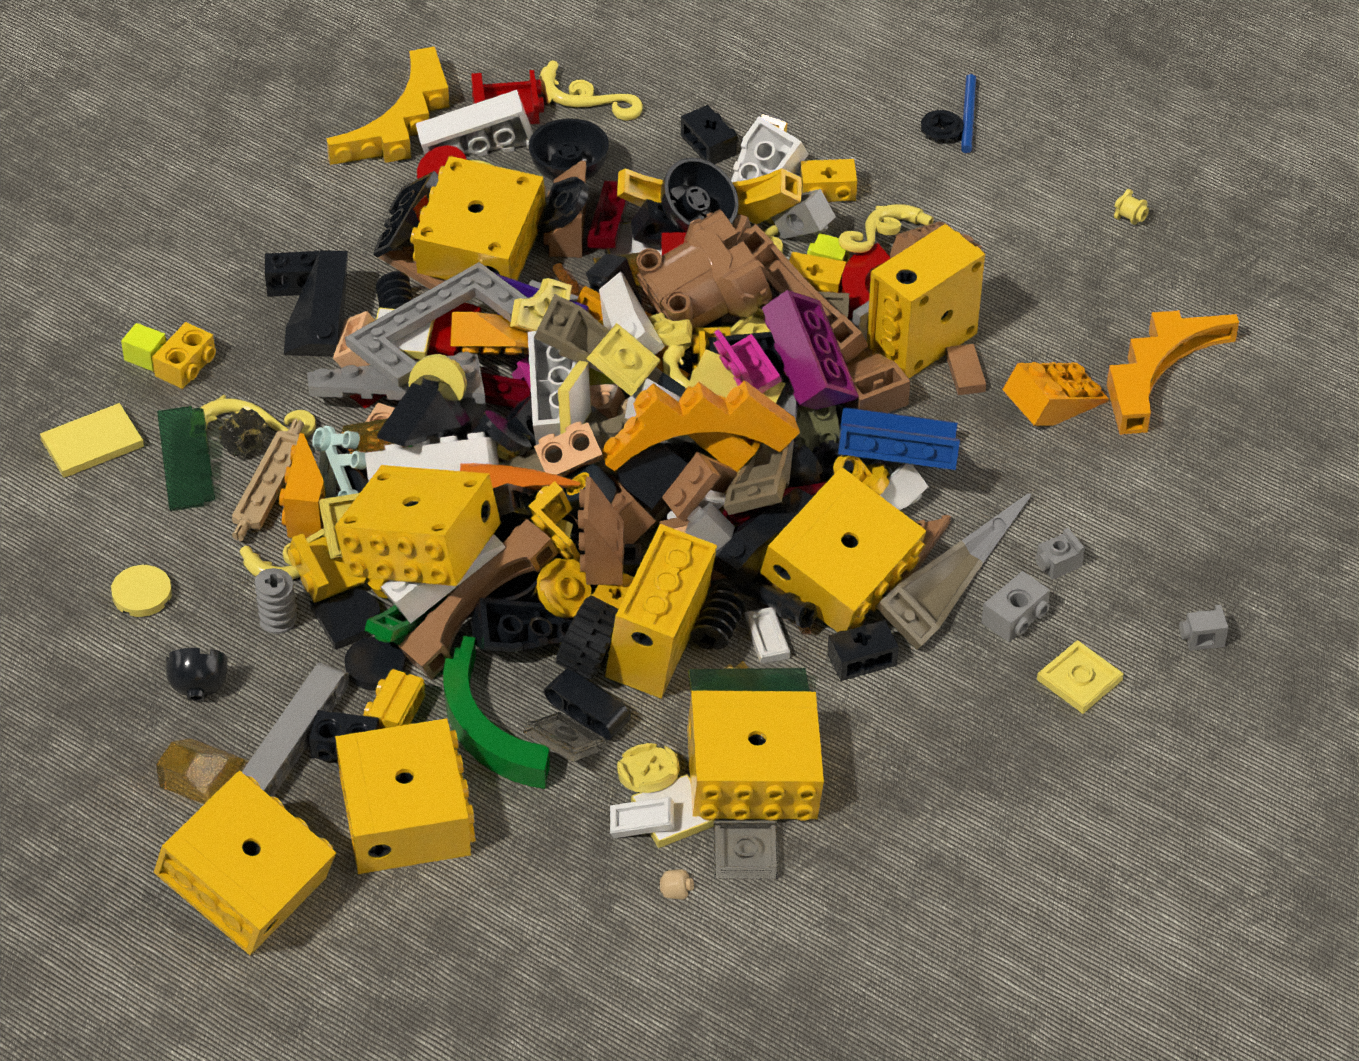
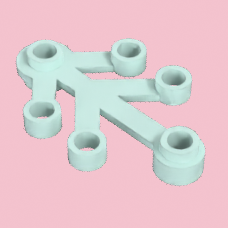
M332 426L319 427L314 432L312 443L314 449L320 452L318 468L324 480L325 498L358 493L357 490L352 489L343 466H351L360 470L365 469V452L354 451L352 454H338L336 447L340 445L344 448L356 449L360 441V436L357 432L347 430L344 434H336ZM337 482L340 487L339 494H336Z

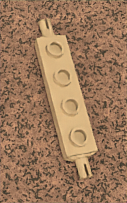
M294 419L288 431H277L232 514V521L237 524L235 531L232 533V537L238 541L239 538V541H243L250 528L261 530L280 494L281 488L285 484L286 467H291L292 465L290 460L292 445H297L299 433L304 427V423L301 420L297 421V419Z

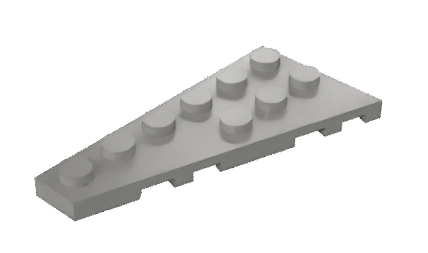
M461 352L454 356H445L458 362L465 372L467 387L463 398H475L476 403L486 404L478 354ZM348 365L341 369L328 370L321 368L314 372H307L309 396L343 398L349 393H358L361 395V398L372 399L373 394H387L388 400H401L409 389L408 382L397 387L371 365L359 367Z

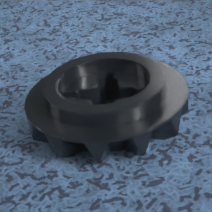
M931 111L924 115L921 120V132L925 133L926 139L934 138L936 143L939 140H943L946 143L949 139L957 140L958 135L962 134L963 122L957 114L951 111ZM938 123H940V125H941L944 129H941L940 127H938Z

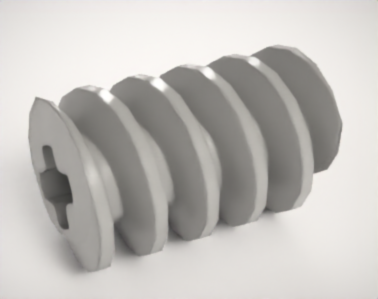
M277 568L261 571L256 576L254 582L260 625L265 631L272 634L287 632L293 628L297 621L292 577L288 572Z

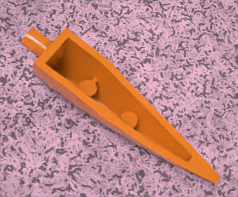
M460 463V471L489 473L493 488L509 483L538 491L545 486H550L554 481L562 489L580 487V482L534 469L509 465Z

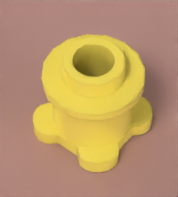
M1127 189L1115 203L1114 218L1119 220L1123 216L1129 219L1131 224L1136 225L1146 219L1149 208L1147 207L1146 200H1138L1132 197L1133 191Z

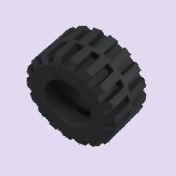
M592 595L587 597L565 634L556 655V663L588 680L594 677L610 650L615 616L619 609Z

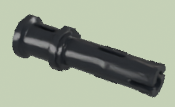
M757 579L747 589L738 584V590L741 593L749 595L757 601L776 609L781 618H790L796 621V625L801 628L811 626L816 619V605L812 602L799 600L798 596L794 593L784 594Z

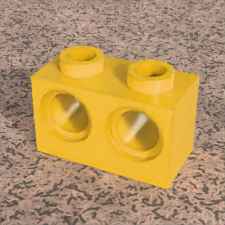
M185 322L152 356L155 377L183 389L190 381L197 377L199 371L207 363L213 360L216 354L213 334Z

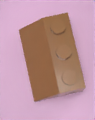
M580 161L554 179V183L570 177H578L586 183V161ZM586 203L577 217L568 225L544 233V245H549V257L582 258Z

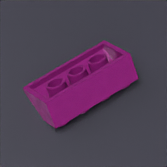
M786 290L762 307L765 315V324L771 331L775 341L774 347L782 358L785 366L784 372L793 386L794 398L801 406L818 410L853 401L859 397L820 300Z

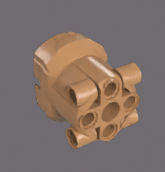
M722 210L709 213L702 220L700 218L690 222L684 243L663 256L653 248L644 249L637 256L636 262L640 273L636 276L655 313H664L665 317L672 321L690 320L693 328L692 334H696V328L705 327L725 314L749 318L758 311V307L765 306L772 300V293L767 279L744 241L734 247L728 239L738 233Z

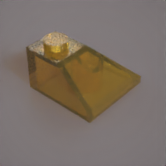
M191 738L173 741L156 764L159 785L163 789L205 804L241 770L245 764V759Z

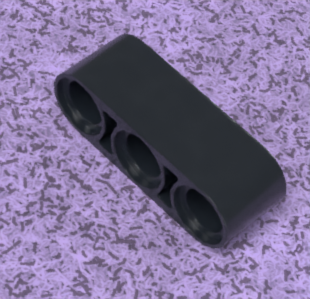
M569 669L562 671L544 688L546 699L554 707L604 740H610L631 720V714L625 705Z

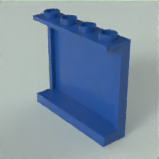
M843 407L838 454L956 470L960 439H955L958 423Z

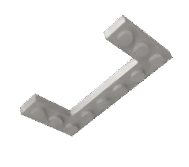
M478 262L346 336V346L397 387H400L409 382L410 372L416 365V362L392 343L475 296L509 322H511L514 300L528 298Z

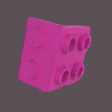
M719 329L714 332L717 341L713 344L720 354L719 358L727 371L731 370L734 375L733 379L737 386L745 380L763 393L782 381L781 376L752 334L730 346Z

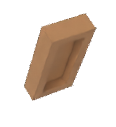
M974 344L946 347V358L957 394L986 392V382Z

